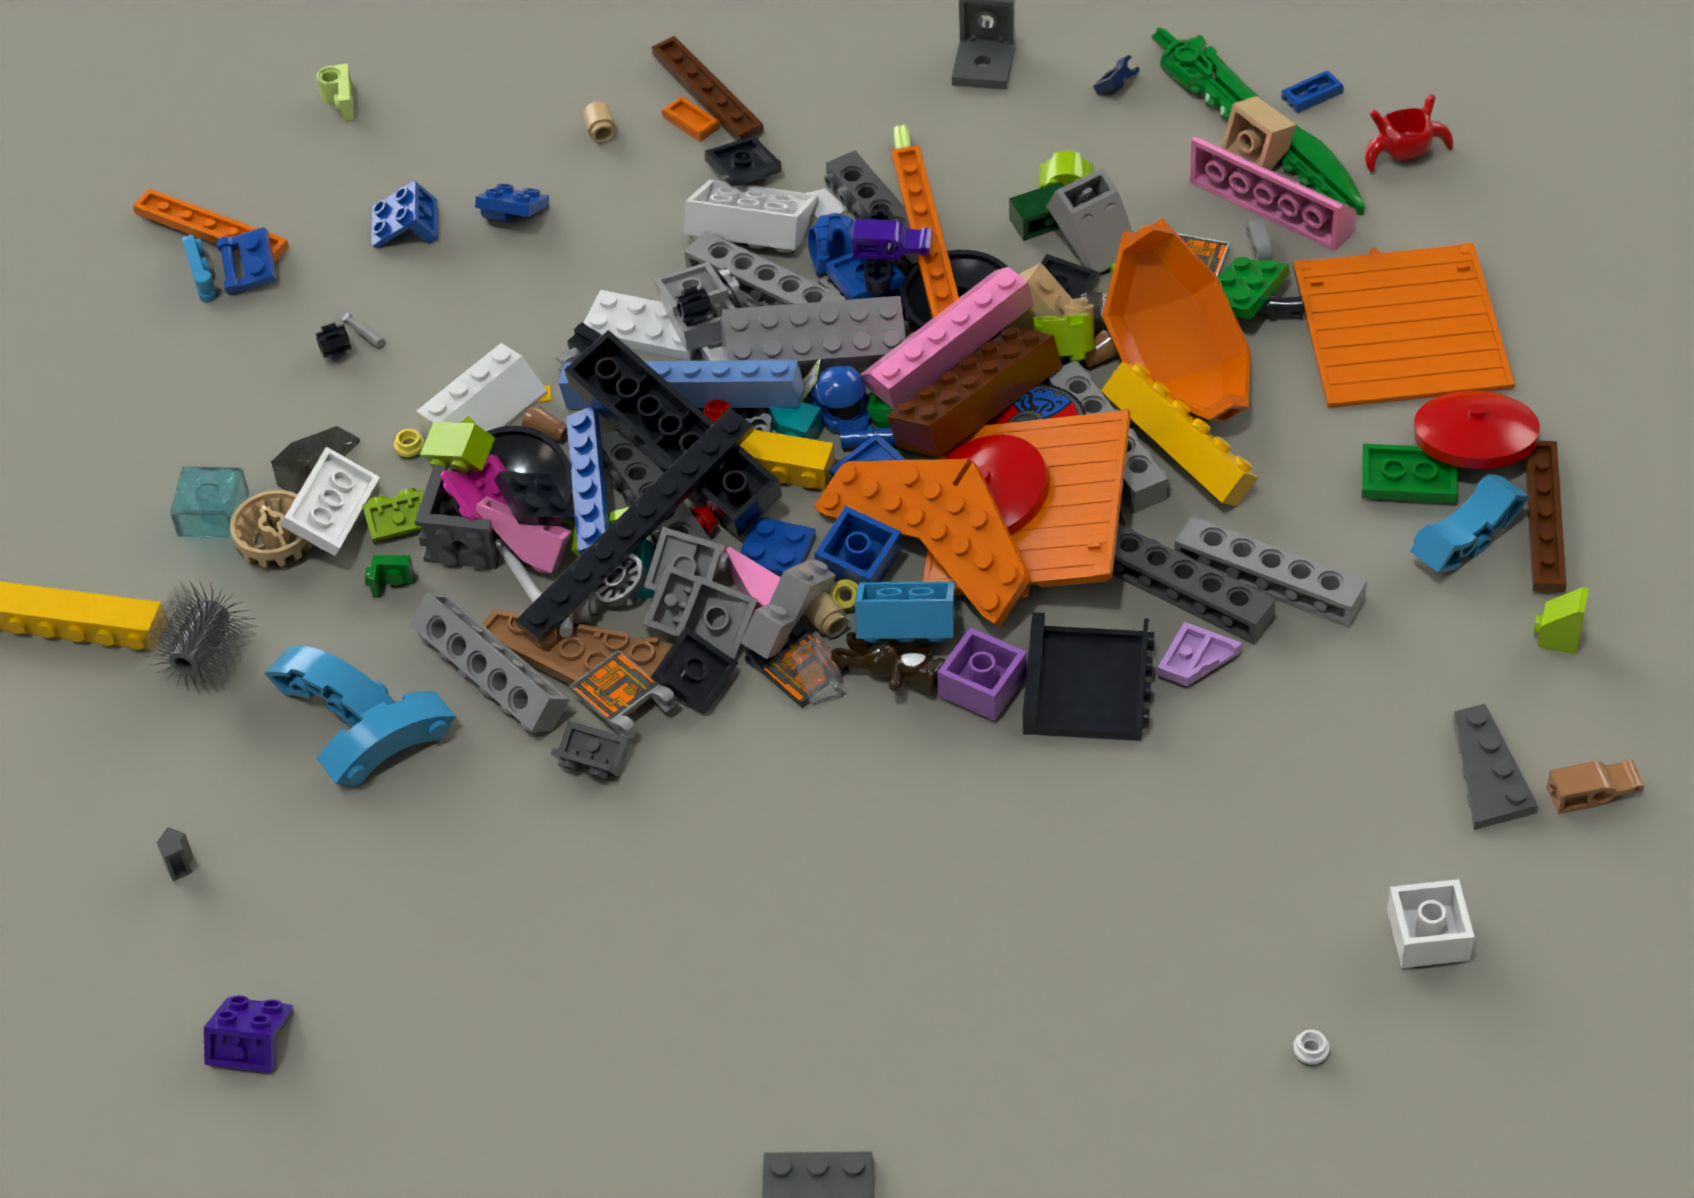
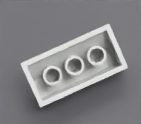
M500 343L416 411L422 437L427 439L433 422L460 423L468 416L485 431L502 426H510L526 413L530 406L537 404L548 392L523 356Z

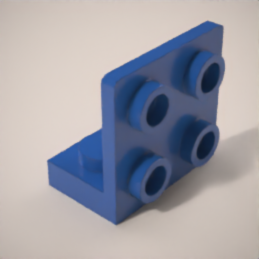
M416 180L400 187L395 193L384 200H379L372 207V245L375 248L380 247L411 228L416 236H420L428 244L438 239L437 199Z

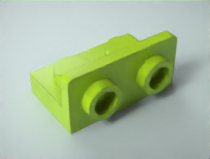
M409 488L400 491L398 496L390 498L377 496L369 499L367 504H363L372 542L422 529L421 526H415V519L424 495L423 489L416 491L415 488Z

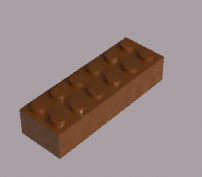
M1016 326L1005 328L995 339L984 343L977 352L963 358L960 364L950 371L942 373L938 380L920 389L917 395L899 404L897 409L887 416L897 448L940 458L1063 367L1054 335L1040 333L1036 330L1020 329Z

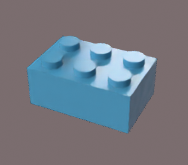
M955 581L859 582L855 599L856 639H864L865 642L876 643L890 638H896L898 642H912L915 638H928L931 642H944L947 638H953L955 627Z

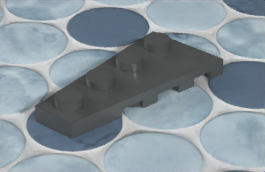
M1486 704L1454 711L1453 722L1459 754H1461L1462 771L1467 785V798L1472 812L1473 830L1537 814L1538 804Z

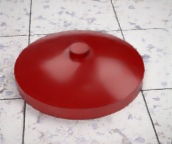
M1472 390L1440 395L1421 406L1414 418V439L1418 446L1434 459L1463 468L1489 469L1514 464L1529 456L1535 450L1539 441L1540 423L1536 414L1524 403L1512 397L1494 392Z
M1003 434L980 437L961 445L944 458L969 459L979 466L1010 535L1029 523L1045 502L1050 483L1048 468L1035 446L1022 438Z

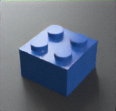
M845 506L816 550L815 560L823 562L828 566L829 571L836 574L835 582L843 579L852 580L858 585L859 582H882L901 552V531Z

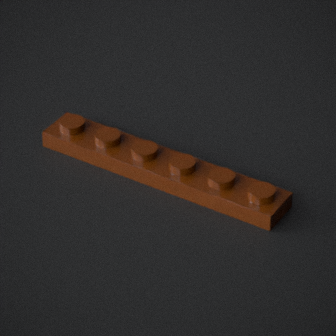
M676 36L651 46L652 55L737 140L757 136L764 132L763 123Z
M1538 441L1535 450L1525 458L1527 494L1530 496L1527 501L1532 591L1565 592L1566 569L1557 441Z

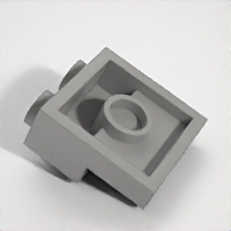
M662 527L644 588L656 591L666 564L715 582L718 571L724 572L729 560V554L724 553L726 546Z

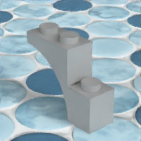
M809 559L785 570L769 604L755 610L741 640V644L766 659L780 653L798 620L810 604L825 589L832 585L836 574L829 571L826 564L814 559Z

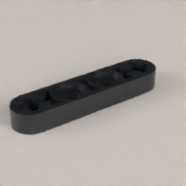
M875 209L868 214L867 219L893 220V214L886 209ZM865 259V290L871 294L887 292L891 286L892 260L875 263L872 262L874 259ZM875 275H880V280H875Z

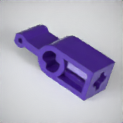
M855 219L852 236L853 258L896 260L903 253H919L922 256L929 255L932 229H906L902 223L894 220Z

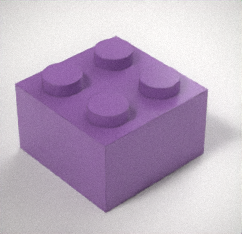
M969 628L937 672L938 696L996 721L1026 678L1027 652L973 628Z

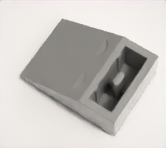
M1103 168L1056 190L1046 206L1086 268L1098 271L1099 274L1109 270L1110 265L1116 262L1123 230L1133 232L1120 194Z

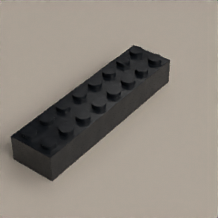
M609 330L564 369L569 386L664 471L714 424L711 419ZM739 445L690 495L703 506L706 505L718 520L739 537L782 497L779 479Z

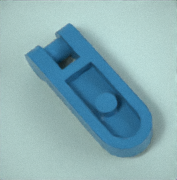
M193 234L183 236V244L199 298L205 303L212 302L216 299L217 294L214 286H212L213 280L206 257L200 258V256L205 255L200 238L194 240Z

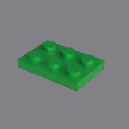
M1247 257L1235 258L1218 277L1235 317L1252 319L1289 276V264L1278 263L1274 260L1260 261L1251 260Z
M1363 443L1361 498L1456 503L1457 466L1434 459L1419 446Z

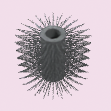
M203 587L202 590L205 600L202 598L203 601L200 600L197 593L194 595L190 590L188 591L197 598V601L191 595L185 599L181 598L183 601L179 598L177 599L178 602L170 600L171 602L169 603L175 604L177 607L173 606L171 609L166 608L167 610L163 611L166 614L169 610V612L174 614H170L172 617L168 616L169 619L167 617L165 620H163L164 618L158 619L159 627L157 631L162 634L155 631L156 628H151L152 630H150L160 635L156 638L153 637V639L160 642L155 644L158 646L152 647L158 649L157 651L164 652V654L156 653L162 655L157 657H169V659L156 658L168 661L150 665L170 664L175 671L168 679L178 671V673L180 672V677L181 674L186 675L185 685L187 675H190L196 687L194 676L196 678L197 676L195 674H198L204 686L207 681L202 677V674L214 683L213 678L220 679L217 675L221 673L226 676L229 673L228 671L230 670L228 668L233 667L231 665L235 661L233 658L238 657L236 656L240 651L238 648L246 644L238 640L246 637V634L241 632L243 630H240L246 627L233 623L235 621L241 622L240 620H235L239 618H230V616H241L230 614L249 610L228 611L223 604L218 603V600L217 602L216 599L213 601L212 588V600H208Z

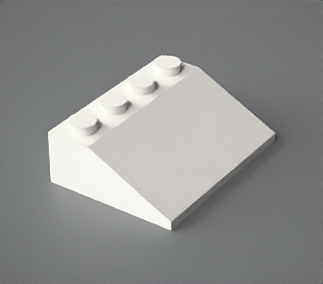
M708 180L685 201L683 234L692 235V238L696 240L704 231H707L715 236L722 237L732 244L737 242L747 243L748 247L761 249L765 246L775 247V250L778 252L789 253L802 243L817 205L818 195L751 185L731 187L727 182Z

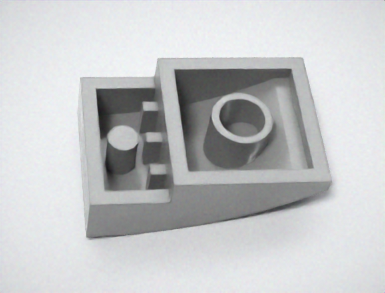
M709 262L654 278V284L665 311L687 351L722 341L720 330L722 309H734L735 307L729 299L728 289ZM696 285L697 289L705 288L712 305V313L706 315L707 319L705 321L691 324L690 321L683 322L680 318L675 297L681 295L683 289Z
M666 564L643 624L678 637L684 627L687 626L729 657L735 659L758 599Z

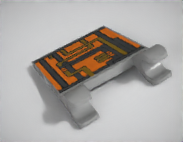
M619 650L570 685V690L606 720L620 736L627 737L630 740L636 736V732L633 730L635 727L634 722L627 715L652 697L665 712L675 707V702L672 701L674 693L669 688L661 686L652 680L647 673Z

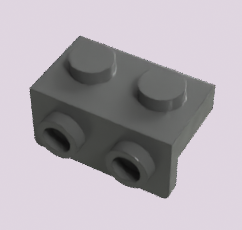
M568 721L559 749L553 748L551 755L559 760L558 765L574 771H577L578 766L589 769L588 774L607 780L608 775L619 778L631 740L627 737Z

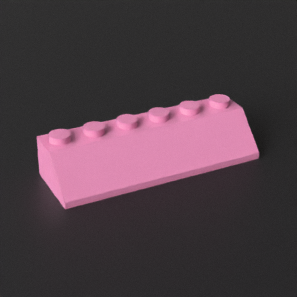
M1197 137L1192 139L1190 183L1334 251L1354 232L1355 209L1209 141Z
M1010 267L992 272L862 372L860 376L865 381V386L895 411L899 404L910 400L918 394L920 389L938 380L942 373L950 371L963 358L968 357L1030 309L1034 304L1028 282Z

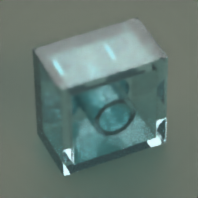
M182 466L170 510L178 537L232 538L230 532L232 515L249 496L243 468Z

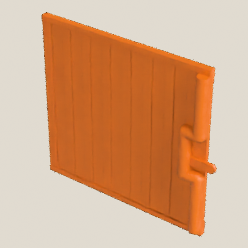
M1474 242L1454 246L1379 253L1377 248L1370 249V254L1293 261V269L1299 293L1303 299V310L1327 408L1437 397L1458 391L1514 389V379Z
M1129 409L986 425L980 427L942 455L941 459H944L956 448L971 440L988 435L1003 434L1016 436L1028 441L1035 446L1043 457L1048 468L1050 480L1045 502L1029 523L1011 534L1029 573V583L1021 594V598H1026L1029 595L1030 585L1037 584L1039 587L1108 582L1112 578L1131 417ZM927 548L922 582L954 581ZM955 583V595H964L963 591Z

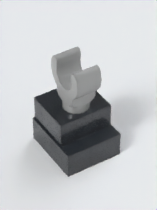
M582 322L573 329L574 335L567 341L569 350L559 353L556 357V360L562 363L558 369L562 371L565 362H573L601 337V334Z

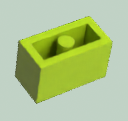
M433 422L420 455L430 461L432 468L434 465L446 466L447 470L454 469L462 473H468L469 470L482 471L495 437L475 423Z

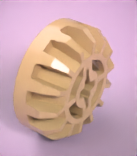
M285 490L265 491L248 498L235 510L230 521V532L237 553L243 555L245 561L251 564L259 562L260 567L265 568L270 567L271 561H276L279 567H284L285 559L291 557L298 561L302 557V551L307 552L311 549L313 544L300 536L291 543V538L297 535L280 526L298 494ZM261 534L263 543L256 545V540Z

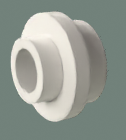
M1312 1029L1306 1030L1296 1037L1293 1051L1301 1062L1315 1065L1327 1058L1329 1042L1321 1032ZM1313 1047L1316 1051H1309L1306 1048Z

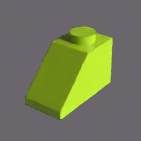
M1581 587L1545 603L1543 615H1536L1533 633L1539 634L1537 647L1577 654L1589 588Z

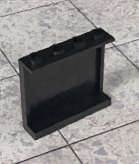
M1032 612L1023 705V734L1141 741L1142 728H1149L1150 709L1144 708V702H1150L1151 683L1145 682L1146 676L1152 677L1153 657H1147V651H1154L1155 632H1148L1149 618H1144L1143 631L1045 626V613Z

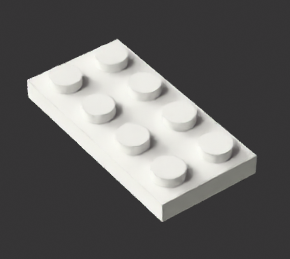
M600 290L583 322L599 332L601 336L609 330L631 349L690 361L697 348L690 351L685 349L662 302Z
M326 447L280 526L336 556L361 512L363 504L366 503L380 477Z

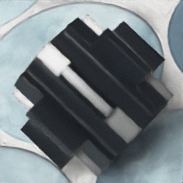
M695 285L683 289L681 295L675 297L676 306L683 322L699 323L707 319L706 315L712 313V305L705 288L697 289Z
M334 322L321 326V331L315 333L323 358L330 356L333 360L345 356V351L352 349L349 336L343 324L336 326Z

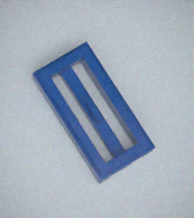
M1327 70L1282 90L1281 98L1284 101L1288 100V105L1290 107L1294 106V111L1300 113L1344 92V85Z

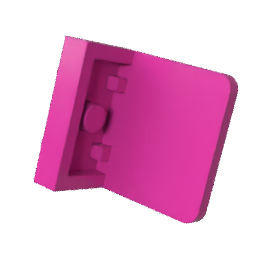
M490 454L487 457L482 471L473 470L468 474L444 470L440 474L445 482L443 484L445 490L460 505L459 511L461 515L467 517L470 521L483 519L476 512L475 508L477 503L486 496L507 504L494 482L499 471L508 472L497 455Z

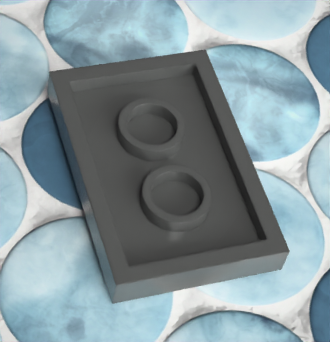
M872 1151L764 1153L762 1198H872Z

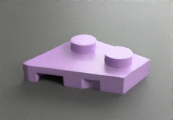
M1184 622L1160 662L1157 675L1184 686H1189L1237 656L1241 652L1242 643Z

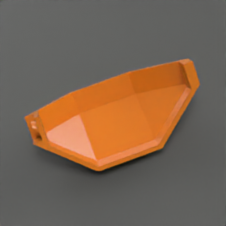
M1163 218L1154 224L1141 227L1137 233L1123 230L1102 317L1122 362L1131 365L1138 363L1150 372L1148 377L1154 383L1158 381L1170 390L1169 396L1174 401L1176 399L1180 400L1190 408L1191 413L1205 419L1225 422L1248 408L1251 349L1217 276Z

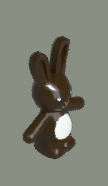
M848 632L846 634L847 645L855 651L844 648H835L831 651V660L838 665L864 668L876 677H890L889 689L893 692L901 689L903 680L918 690L934 695L938 689L937 672L946 661L944 658L929 659L927 656L932 652L929 644H922L901 654L894 644L888 642L876 644L865 642L864 639H856L855 632Z

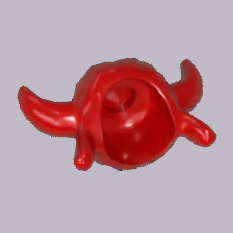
M1429 94L1426 97L1423 108L1401 109L1388 113L1384 117L1377 110L1370 112V116L1379 130V135L1372 139L1366 148L1365 162L1370 172H1374L1376 159L1381 152L1385 151L1395 160L1402 162L1415 160L1428 152L1433 137H1439L1448 150L1453 149V137L1448 127L1439 121L1430 120L1435 103V95Z

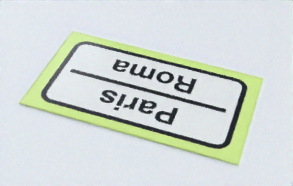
M820 358L803 380L804 388L801 402L817 382Z

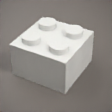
M1459 879L1390 887L1387 913L1401 968L1471 960L1475 937Z

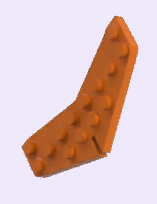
M969 459L848 461L840 466L813 507L829 519L837 520L844 507L848 506L901 531V535L920 539L981 615L998 627L1002 625L1029 583V573L980 468Z

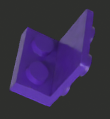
M242 995L226 998L204 1026V1065L272 1073L276 1068V1034L293 1013V1005L284 1004L276 999L265 1001L250 1000Z

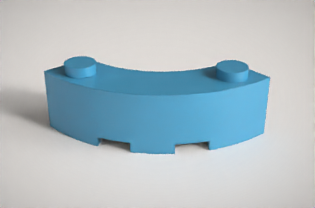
M1488 474L1477 484L1474 494L1458 510L1440 522L1428 524L1421 528L1414 537V545L1410 552L1437 572L1454 570L1461 566L1462 562L1460 560L1468 555L1475 558L1492 544L1490 537L1501 527L1506 529L1511 524L1530 496L1504 477Z
M307 645L288 647L264 673L285 696L295 695L310 699L312 695L324 699L327 709L338 715L351 727L363 720L361 714L382 702H385L387 706L395 702L388 695V689L381 682L371 680L344 660Z
M424 691L404 694L401 701L388 706L385 702H382L362 713L361 717L363 720L348 731L344 728L341 729L321 751L317 760L335 784L361 786L367 776L393 754L418 743L440 742L455 719V714L437 692Z

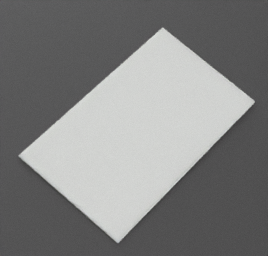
M826 188L808 192V194L818 195V202L813 212V215L817 218L821 215L840 214L848 210Z

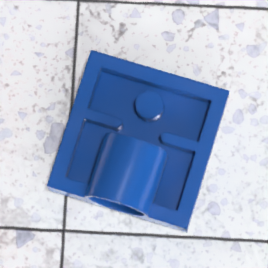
M501 183L492 189H486V192L476 196L475 208L480 209L482 218L509 222L512 214L530 217L547 208L550 195L540 194V190L534 188H524L523 191L513 189L514 186L511 184Z

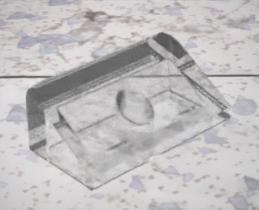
M819 637L813 638L791 653L811 704L817 705L848 695L837 664L831 660V650L828 644Z

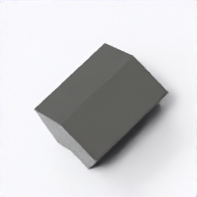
M167 827L156 843L164 865L172 881H175L192 873L189 864L194 856L186 834Z

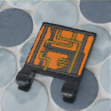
M798 620L788 637L793 640L786 644L780 653L766 659L748 647L744 651L747 654L745 655V662L748 665L760 670L795 703L804 708L848 674L849 668L832 662L831 652L808 633Z

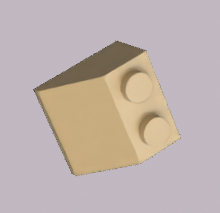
M1258 96L1233 104L1221 147L1271 170L1289 150L1296 124Z
M1042 263L1018 274L1028 282L1034 305L1006 326V328L1016 326L1020 329L1034 331L1033 317L1064 316V305L1070 304L1072 298Z

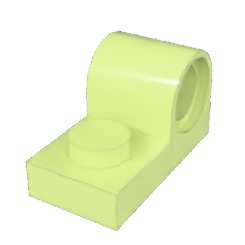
M348 63L320 69L316 77L322 100L328 104H335L336 111L342 112L343 121L354 120L353 86Z

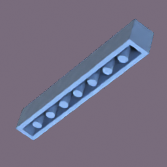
M798 360L646 362L697 408H705L706 403L711 400L727 401L730 404V408H799L804 388ZM565 362L558 384L566 409H586L591 407L589 403L569 386L564 369L572 362Z

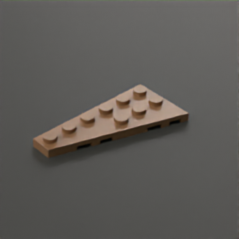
M494 609L481 623L529 665L569 685L573 684L618 650L651 677L673 645L659 642V638L647 636L645 640L628 637L627 632L579 624L578 628L573 627L570 637H562L560 635L559 625L539 644L517 626L516 619L521 615L520 613ZM637 707L635 710H633V711H632L631 713H629L628 715L632 716V715L637 711V709H638L639 707Z

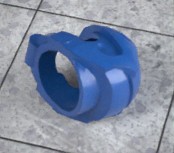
M838 213L821 215L815 225L809 226L807 243L816 275L826 274L825 263L853 253L852 236L855 222L850 217Z
M832 366L826 368L817 376V382L810 390L812 405L821 407L822 423L833 434H840V430L867 429L871 421L867 411L870 398L866 395V383L860 376V373L851 366ZM857 402L861 404L858 414L848 419H840V417L828 411V408H844Z

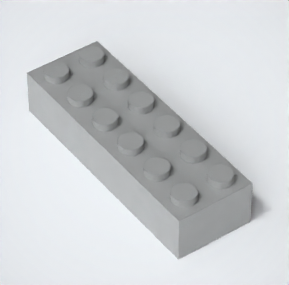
M900 296L722 309L720 316L724 361L798 360L800 372H810L819 358L818 371L832 366L870 367L906 339Z

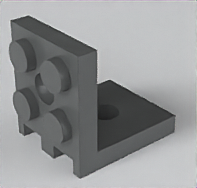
M958 0L960 42L951 77L952 86L1006 90L1016 46L1015 0ZM988 15L994 20L986 21L981 16ZM979 64H987V66H978V65H979Z
M434 465L415 519V526H421L422 528L419 535L420 546H426L423 557L424 562L496 570L499 557L491 520L475 519L470 521L467 517L452 516L454 506L451 496L443 486L445 482L440 476L444 470H447L446 466Z

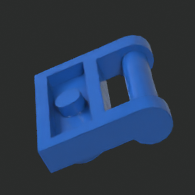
M265 227L234 237L224 236L217 240V248L222 254L226 278L224 282L225 293L238 294L277 281L269 233ZM240 249L244 277L237 279L233 251Z

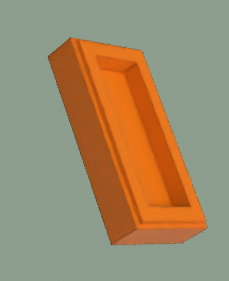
M683 96L662 109L663 118L699 142L720 129L719 120Z

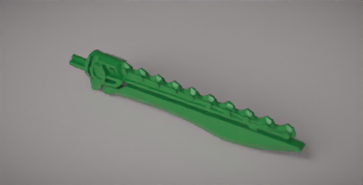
M1158 27L1156 33L1152 34V40L1165 50L1160 60L1161 69L1169 73L1188 92L1203 94L1205 96V104L1220 108L1222 118L1229 120L1234 103L1258 96L1217 55V51L1213 46L1207 48V42L1202 35L1190 38L1189 40H1177L1161 27ZM1212 71L1216 74L1215 80L1212 78ZM1296 125L1290 148L1280 159L1283 163V170L1298 174L1300 184L1312 186L1314 191L1344 205H1348L1356 210L1357 215H1363L1365 203H1363L1354 181L1343 164L1321 140Z

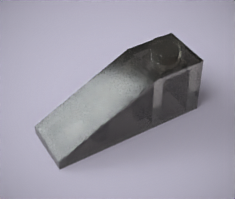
M335 426L290 443L271 461L277 486L298 494L326 447L345 457L360 443V438Z

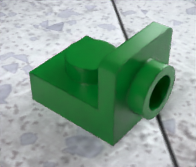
M373 555L371 567H367L365 570V584L370 586L374 598H380L382 584L413 585L415 573L410 555Z

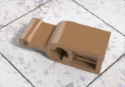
M1626 759L1620 763L1604 765L1600 761H1592L1551 769L1546 788L1557 814L1607 804L1615 796L1629 793L1638 794L1644 790V784L1633 760Z

